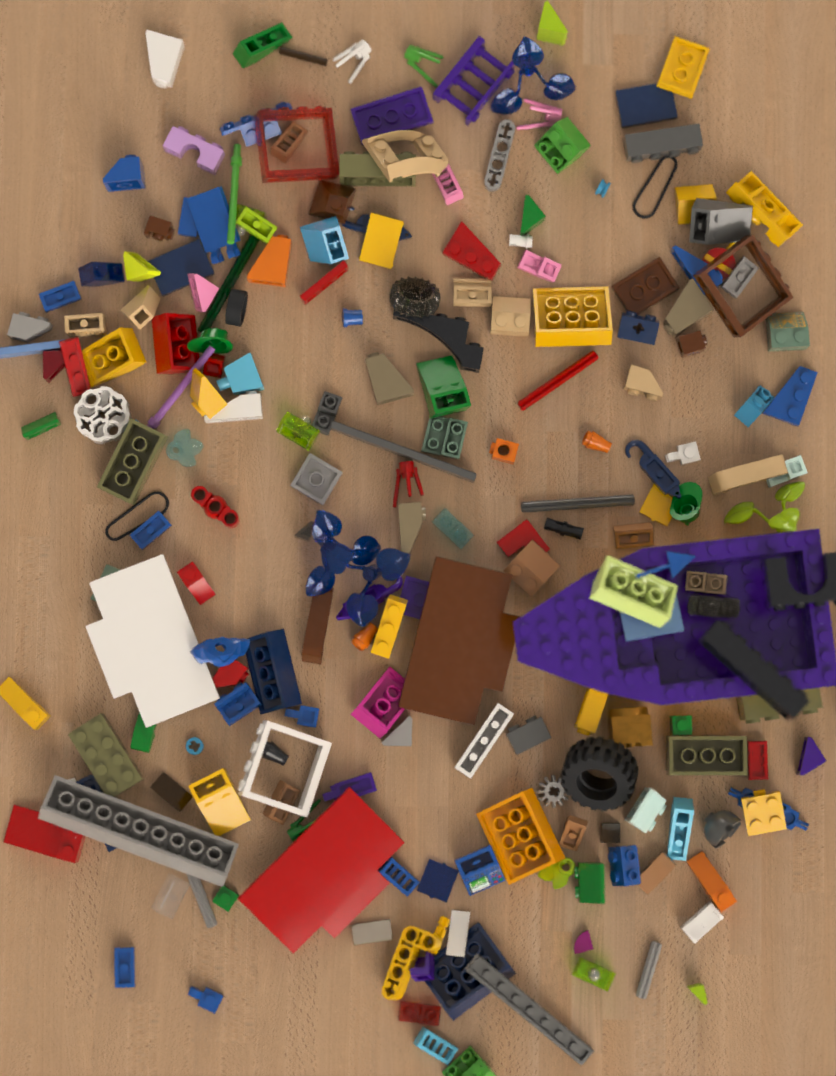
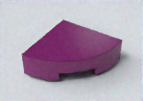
M589 930L582 932L576 939L574 954L593 950Z

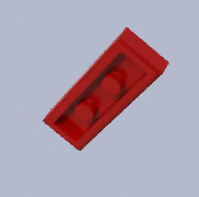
M343 260L301 294L300 300L304 305L308 304L348 271L347 263Z
M73 337L59 341L71 394L73 397L82 395L91 387L79 338Z

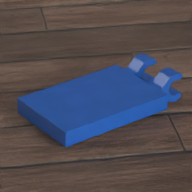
M222 186L187 198L205 253L211 252L212 264L224 261L220 248L227 246L229 259L241 255L236 242L241 241L237 228H235L234 244L227 243L229 205Z

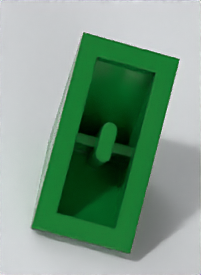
M525 195L520 231V235L524 236L545 221L546 217L530 195Z

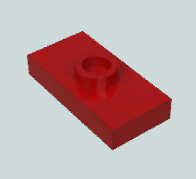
M747 741L748 780H768L767 741Z

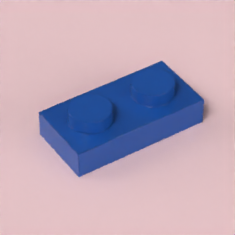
M75 281L39 294L46 313L82 300Z
M157 511L132 532L130 536L144 550L172 525L160 511Z
M135 947L114 948L115 988L135 987Z

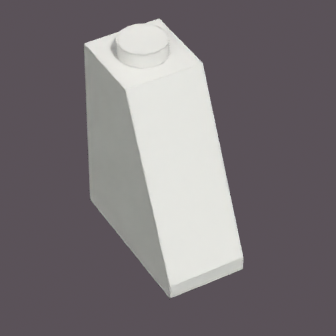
M146 30L153 82L160 88H166V86L172 88L185 47L184 42L178 38Z

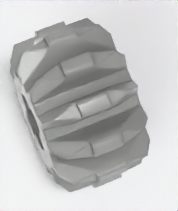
M552 775V782L547 777H544L547 784L539 783V786L544 787V790H537V793H544L539 800L543 801L547 798L545 806H548L550 801H552V808H556V801L560 806H563L561 798L568 801L569 798L564 796L566 792L560 784L561 776L557 782H555V775ZM551 786L558 788L557 796L549 795L548 792L551 791L549 790Z

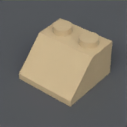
M493 296L490 334L528 337L531 299Z

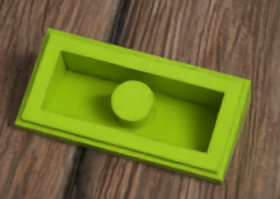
M245 206L236 220V225L265 244L269 242L278 228L247 206Z

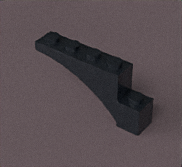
M399 306V309L394 308L393 319L407 322L430 333L451 351L460 363L461 370L479 373L484 347H480V344L470 342L469 345L465 344L469 328V322L465 318L455 317V319H451L441 313H436L435 316L430 315L425 310L414 312L410 311V308Z

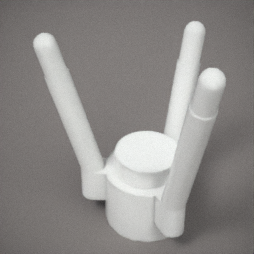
M361 40L334 57L333 61L344 57L336 64V67H339L353 56L357 59L362 58L348 81L352 83L365 62L370 58L368 54L372 50L367 42Z

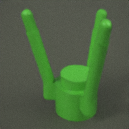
M409 45L404 55V58L408 60L407 64L418 71L434 87H437L438 84L419 68L415 62L419 63L423 57L439 64L440 60L436 58L443 59V56L421 49L418 46Z

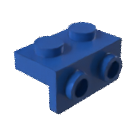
M247 683L236 685L233 688L234 691L228 695L220 696V699H217V702L214 703L229 726L262 705Z
M637 845L608 847L612 886L641 884Z

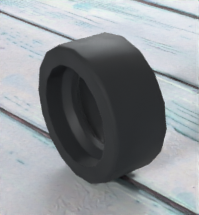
M231 290L226 308V324L242 326L247 308V291Z

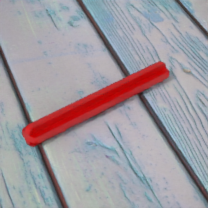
M594 350L589 352L518 402L519 408L522 411L526 410L597 361L599 358Z

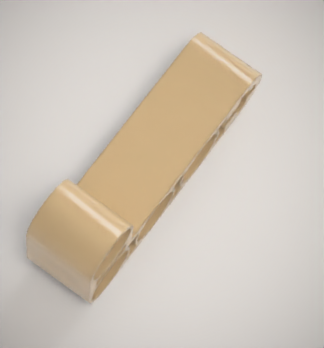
M777 455L716 472L708 476L713 495H718L734 488L785 475L788 473L783 455Z

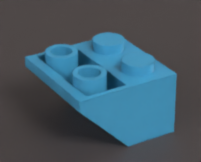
M336 216L300 227L310 261L333 264L349 259Z

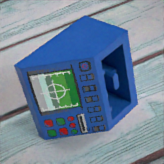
M490 844L454 860L470 896L505 881Z

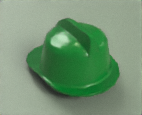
M208 328L201 333L200 337L189 341L187 344V348L196 353H204L209 345L215 349L213 353L216 354L228 353L233 349V344L228 340L227 331L219 328Z
M686 482L679 485L681 498L673 497L670 507L671 516L686 526H689V523L695 521L700 515L703 496L702 489L694 482Z

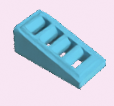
M424 1026L413 1042L415 1046L446 1065L450 1064L459 1049ZM433 1039H436L431 1049H429L428 1047ZM440 1043H442L443 1045L441 1046L438 1053H435ZM447 1047H449V1048H450L449 1051L447 1052L446 1056L443 1058L442 1055H443L444 1051L446 1050Z

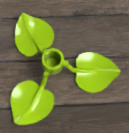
M789 483L782 486L776 492L775 498L777 501H782L783 511L773 516L770 520L758 509L754 508L753 502L748 501L735 505L727 513L724 523H743L753 513H757L772 529H776L777 533L796 531L800 512L797 508L786 509L785 504L786 502L795 501L804 491L805 483Z

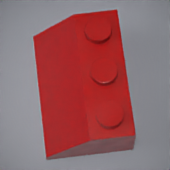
M163 313L154 316L151 320L157 374L188 373L199 359V353L192 352L187 348L188 342L197 338L195 315Z

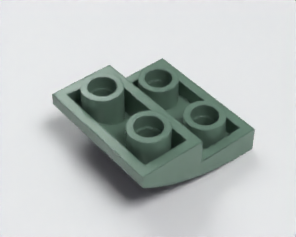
M429 415L421 452L459 459L468 422L441 416L430 418Z

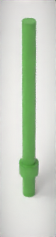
M234 144L230 163L232 166L227 232L228 244H234L239 171L242 166L240 144Z

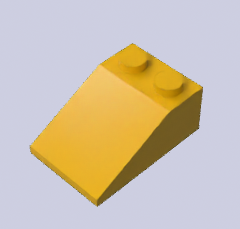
M120 327L82 350L91 387L124 375L147 363L133 328Z

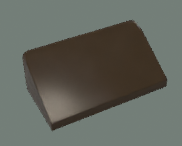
M164 772L150 787L179 812L193 798L190 793Z

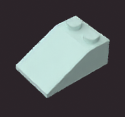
M645 787L625 818V821L644 833L647 831L651 832L656 825L655 818L658 814L662 815L667 805H665V802L667 800L652 788Z

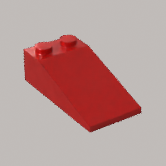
M18 805L13 806L4 843L67 862H79L86 836L38 819L40 811Z

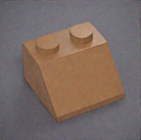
M531 540L504 569V572L513 575L512 579L532 597L561 565L535 541Z

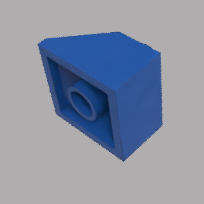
M126 155L125 158H120L103 178V183L108 192L146 189L144 166L140 157Z

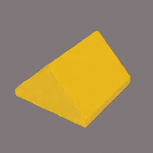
M712 184L674 188L678 225L691 224L692 206L696 198L717 201Z

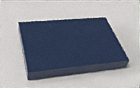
M657 83L616 90L615 96L621 127L628 128L677 119L678 115L673 92L656 87Z
M199 239L148 261L161 272L154 279L162 297L189 286V273L198 274L204 279L214 275V271Z

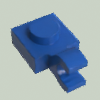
M300 705L299 711L286 709L285 716L297 718L298 725L316 728L319 714L318 708Z
M191 986L187 994L200 1000L197 1006L214 1014L224 996L208 987L203 992Z

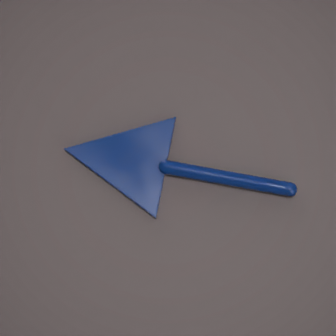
M666 551L668 564L636 574V578L670 568L671 578L673 579L696 556Z

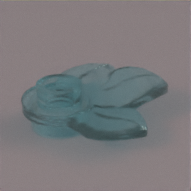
M184 429L177 432L173 442L167 445L166 454L170 459L178 460L182 466L192 467L196 465L194 456L201 452L204 445L199 440L191 439L190 430ZM173 448H178L179 453H174Z

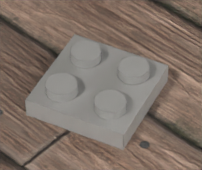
M309 453L290 486L319 504L324 505L343 472Z

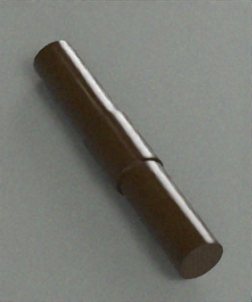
M280 47L279 54L327 66L328 59Z

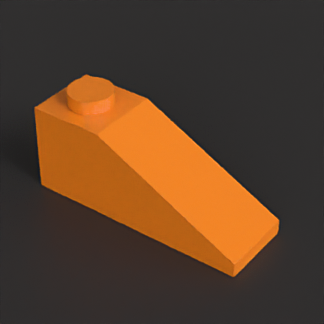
M703 851L686 861L719 912H723L737 902Z

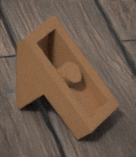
M569 815L566 819L559 845L577 851L588 821Z

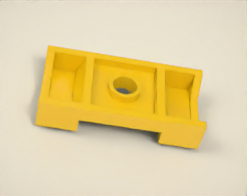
M752 171L738 183L735 182L726 192L734 203H745L746 205L753 206V212L769 228L765 234L777 247L792 237L803 226Z

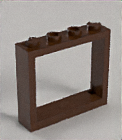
M753 235L744 236L693 275L734 338L742 337L794 298L789 291L790 287L781 279L780 271L774 268L770 262V256L762 250L761 242L757 241ZM746 245L779 297L741 325L708 273Z

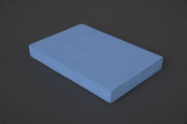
M677 595L675 596L671 618L661 628L619 611L625 642L684 631Z

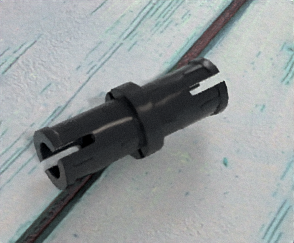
M548 517L544 526L545 530L559 533L560 536L566 535L581 540L584 528L567 524V521H556Z

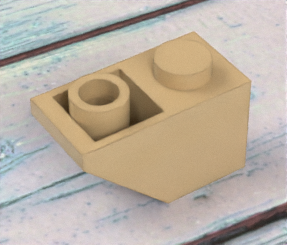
M147 285L121 311L140 330L154 317L161 298L150 285Z
M634 365L630 366L624 390H627V393L633 396L641 394L651 401L660 400L663 392L651 371Z

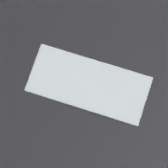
M452 910L446 955L465 956L470 912Z

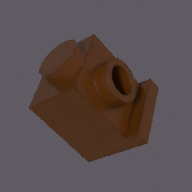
M150 215L144 235L146 238H150L152 235V238L158 241H163V239L169 241V239L172 240L175 229H173L172 222Z

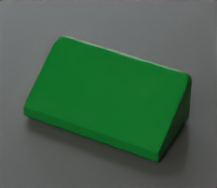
M53 412L21 428L22 435L26 440H29L60 426L61 422L57 413Z

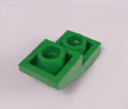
M140 712L136 720L130 748L149 753L155 737L154 731L157 724L146 728Z

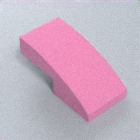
M525 250L517 268L554 283L562 265Z

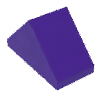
M812 737L804 738L796 774L802 776L826 762Z

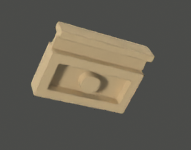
M454 278L453 306L491 307L492 281L488 279Z

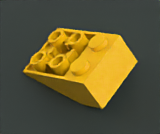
M225 768L188 786L214 835L221 836L251 820Z

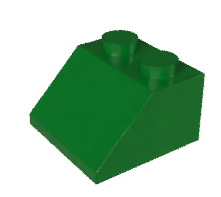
M578 862V867H575L574 872L575 879H578V886H575V898H578L579 903L605 904L604 864L602 862Z

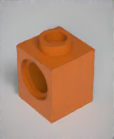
M497 438L496 443L492 442L489 453L493 454L491 459L514 465L519 444ZM502 446L509 450V453L505 456L500 455L498 449Z

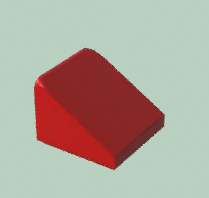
M213 353L204 364L203 375L222 378L226 356Z

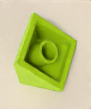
M547 0L544 2L536 40L564 45L568 31Z

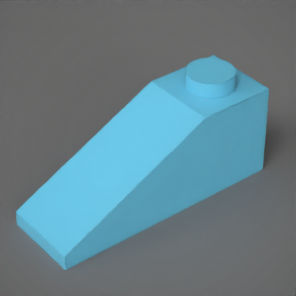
M673 797L667 856L672 860L686 861L694 815L693 799Z

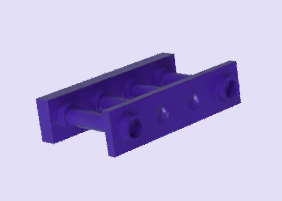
M478 36L433 92V100L437 103L442 99H446L466 114L465 124L467 126L471 122H476L480 116V110L506 78L509 80L515 72V62L511 61L508 66L501 63L485 50V40L481 36ZM476 56H481L502 72L496 81L474 65L473 60ZM465 70L472 72L490 86L485 95L462 79L461 75ZM453 85L460 86L479 101L473 110L450 93V88Z

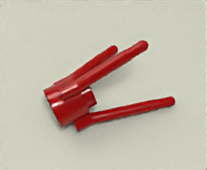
M400 462L399 468L396 469L397 476L393 508L397 506L401 475L402 479H406L408 497L412 496L410 478H413V475L420 495L424 496L414 462Z

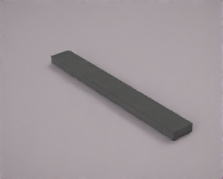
M332 422L331 430L472 483L476 479L477 474L339 422Z
M478 953L465 967L468 973L581 1066L594 1052L588 1044Z

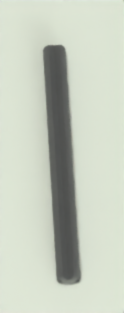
M632 494L527 501L521 503V511L524 513L628 506L635 504V497Z

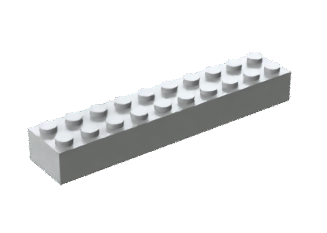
M56 775L38 819L221 887L225 883L239 845L238 843Z

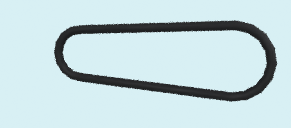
M669 155L662 157L633 203V211L638 217L643 219L650 218L656 213L677 169L678 163L676 158H671L675 162V167L653 212L650 215L643 216L637 212L636 203L662 161L671 157Z
M162 492L148 494L106 527L105 534L107 538L117 541L140 527L142 524L117 538H112L108 534L109 528L152 495L159 494L165 498L166 507L161 512L164 514L169 507L167 496Z

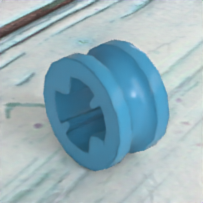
M602 179L595 194H600L601 198H604L611 183H606Z
M193 737L187 741L186 750L190 754L198 755L203 751L204 745L199 738ZM193 741L197 744L200 743V748L196 752L189 748Z

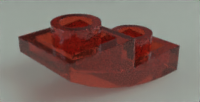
M400 1000L398 1021L439 1026L441 1006Z

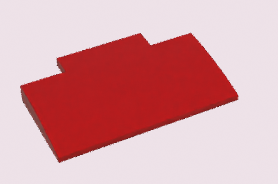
M349 787L238 897V900L294 954L321 926L335 939L390 884L378 872V869L405 842Z

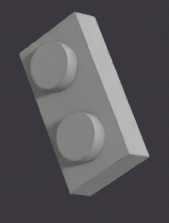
M745 256L742 257L721 288L736 299L759 267Z

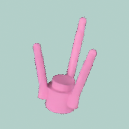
M525 98L524 102L535 105L530 106L531 110L545 113V120H548V122L517 126L516 129L552 127L557 121L561 120L562 109Z

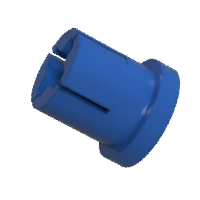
M343 308V327L362 325V310H347V308Z

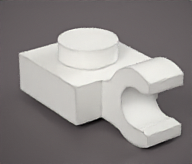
M696 442L677 446L678 452L665 455L667 463L680 460L681 465L701 460Z

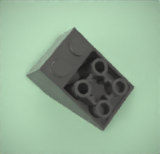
M696 198L691 212L689 242L706 245L738 242L744 236L751 234L753 206Z

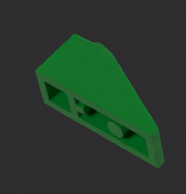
M279 23L240 41L233 52V56L244 69L257 63L292 39V35L283 23Z

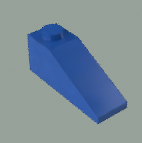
M676 245L673 246L670 251L688 279L693 278L701 289L693 275L708 263ZM717 269L711 270L708 275L718 288L723 283V277Z

